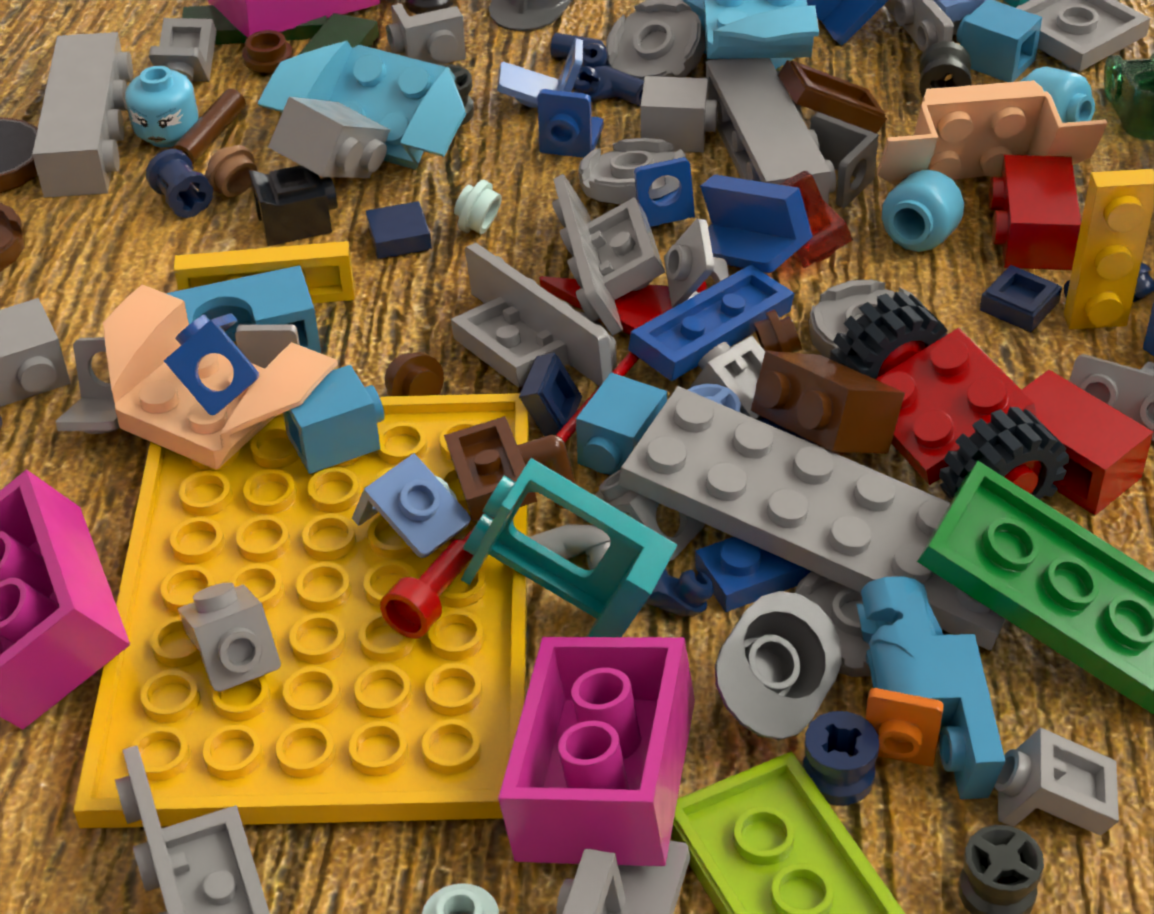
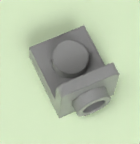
M752 335L732 348L727 342H723L710 350L698 362V366L702 371L689 389L701 384H719L727 387L737 394L741 402L740 413L760 421L762 416L750 410L765 351Z
M1041 727L1016 750L1011 749L1005 753L1006 762L994 785L998 791V820L1000 822L1015 827L1036 808L1100 836L1119 822L1115 760Z

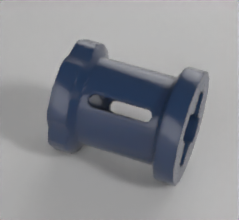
M176 149L164 150L149 162L146 168L148 185L156 193L166 196V203L176 216L182 218L194 217L209 206L213 198L214 189L202 173L193 171L190 158L182 151Z

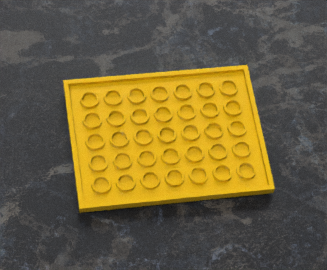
M520 393L380 397L385 415L384 421L377 423L380 450L311 474L307 472L287 436L283 413L270 421L217 470L150 442L116 603L131 645L103 666L73 809L79 829L144 827L142 820L127 824L115 779L129 775L123 749L138 745L161 827L172 826L237 805L242 825L503 819L498 797L526 698L527 577L488 555L469 585L461 580L468 567L467 565L440 595L442 614L435 624L421 638L412 639L405 637L393 630L383 618L380 611L381 599L399 579L403 577L419 579L453 540H463L478 521L473 522L471 518L469 525L428 557L420 558L379 512L360 526L354 522L352 516L364 488L413 453L419 457L435 476L442 478L448 484L449 488L455 493L459 504L470 515L444 435L506 416L517 445L529 442V412L519 398ZM528 505L520 507L513 518L515 528L528 536ZM220 583H233L234 587L244 584L262 603L281 665L279 669L219 692L214 690L210 684L200 652L186 634L178 608L193 603V596L209 586Z

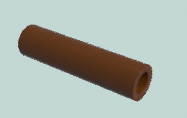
M235 89L225 90L171 149L182 151L190 158L193 165L245 108L246 101L243 95Z

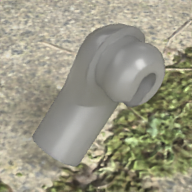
M567 524L529 536V538L564 559L586 553L587 563L591 570L596 568L611 544L610 537L594 525Z

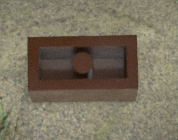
M765 351L750 411L832 452L889 454L905 392L822 355Z

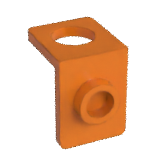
M879 688L870 689L865 719L873 725L878 734V756L934 767L944 704L935 699Z

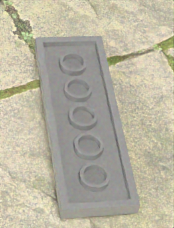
M676 387L621 467L618 485L861 593V590L868 582L882 577L904 576L916 579L924 584L929 604L941 629L954 635L975 634L977 645L987 650H992L1006 620L917 562L950 502L682 387Z

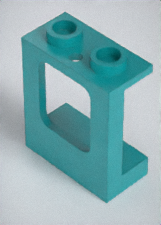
M530 458L516 482L505 475L502 477L482 512L486 514L482 515L463 547L465 551L474 556L461 580L470 585L485 559L490 555L596 618L587 637H622L652 594L677 544ZM536 492L542 494L601 529L610 537L611 544L596 568L584 570L515 528L513 518L528 493Z

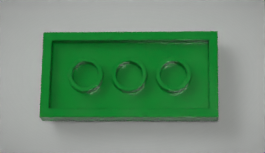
M977 461L963 480L917 562L1154 715V572Z

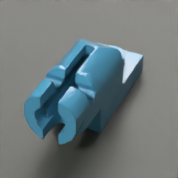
M904 576L882 577L868 582L861 590L863 604H857L863 640L870 647L866 651L865 658L870 668L873 687L941 701L944 704L939 735L943 767L947 772L954 771L960 799L989 798L1006 761L975 634L944 635L929 604L924 584L916 579Z

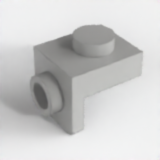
M402 4L391 6L393 24L386 26V34L392 53L436 65L466 59L463 15L457 6L414 16H408Z
M163 18L159 46L150 47L149 59L153 66H165L170 70L178 71L187 76L190 82H209L217 32L213 20Z
M220 583L209 586L193 596V603L178 608L185 632L199 650L210 684L214 690L220 692L279 669L281 661L262 603L244 584L234 587L233 583Z

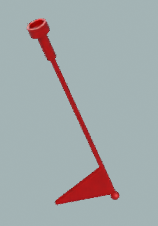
M539 277L540 287L583 310L576 295V291L581 289L576 279ZM706 281L696 290L698 293L707 289ZM649 284L641 290L630 291L615 300L623 327L622 331L628 335H631V331L674 308L671 305L669 287L663 285ZM629 352L612 373L625 376L640 358ZM599 387L556 434L562 438L564 443L576 432L577 416ZM475 526L463 540H453L419 579L403 577L384 595L380 601V611L387 624L393 630L405 637L418 639L423 637L442 614L440 595L474 556L465 551L463 547Z

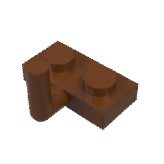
M506 416L444 435L473 522L480 520L482 515L486 514L482 511L502 477L505 475L516 482L530 458L575 484L565 443L557 435H548L517 445ZM535 492L528 493L520 507L538 502ZM554 502L555 507L565 509L564 507Z

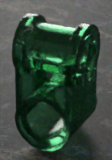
M1154 53L1147 59L1123 60L1120 55L1108 56L1104 67V89L1107 100L1112 103L1123 124V129L1129 135L1143 140H1153Z

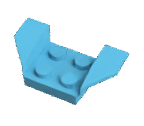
M703 0L707 59L811 57L814 36H819L816 7L815 5L808 6L807 0Z
M348 41L328 45L281 61L258 101L259 106L283 112L288 97L339 102L390 129L385 142L387 152L383 161L415 170L423 152L445 157L459 126L466 116L461 96L454 82L456 77L450 68L363 45H357L352 48Z

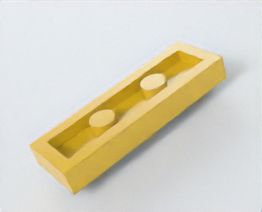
M1153 169L1091 172L1064 309V317L1069 330L1128 325L1154 208Z
M348 241L175 255L174 274L178 291L300 265L313 304L355 300V287Z

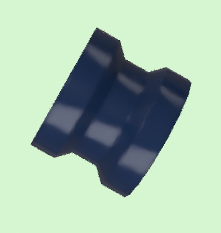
M832 711L818 716L809 724L805 733V757L802 766L828 804L850 805L859 802L870 793L875 782V761L879 752L878 734L870 722L862 716L848 711Z

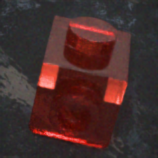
M802 171L780 184L800 188L813 238L792 255L803 268L829 258L837 249L853 241L846 222L822 199L815 179L808 171Z

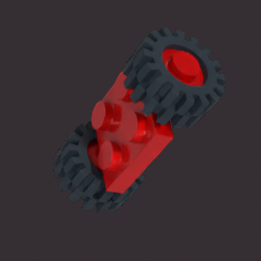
M895 292L893 299L887 293L877 296L876 307L866 302L859 307L863 314L860 318L856 320L850 315L843 323L849 330L847 333L837 332L833 342L839 348L830 351V359L905 392L891 444L929 486L941 479L943 483L940 484V487L952 501L967 474L975 463L979 461L1039 500L1044 495L1052 498L1058 490L1053 482L1063 480L1067 472L1062 467L1069 463V455L1065 452L1066 447L1037 419L1034 401L960 328L947 334V328L912 294L907 296L904 292Z

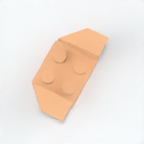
M1034 80L926 89L914 135L887 137L884 151L876 170L877 176L896 186L911 173L926 169L939 171L952 180L983 176L997 177L1001 176L1004 155L1072 157V163L1075 165L1092 157L1103 136L1107 121L1104 119L1062 123L1052 96L1047 91L1044 92L1043 88Z
M141 285L103 322L111 391L119 428L216 470L277 415L301 406L320 382L338 365L337 360L291 342L266 368L252 364L259 372L258 380L219 413L210 415L164 362L169 355L181 346L175 338L189 325L184 300ZM211 353L206 355L198 367V375L201 382L211 390H224L233 380L234 371L232 364L221 354Z

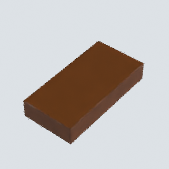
M787 60L778 74L781 82L797 105L874 133H878L887 120L886 114L867 88L793 60Z

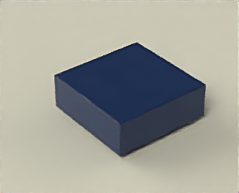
M419 201L365 211L367 227L377 259L432 249L430 231Z
M1010 265L982 294L979 310L1031 333L1059 303L1062 286Z
M554 352L536 356L519 398L545 437L556 435L576 413L582 400V395L561 360Z

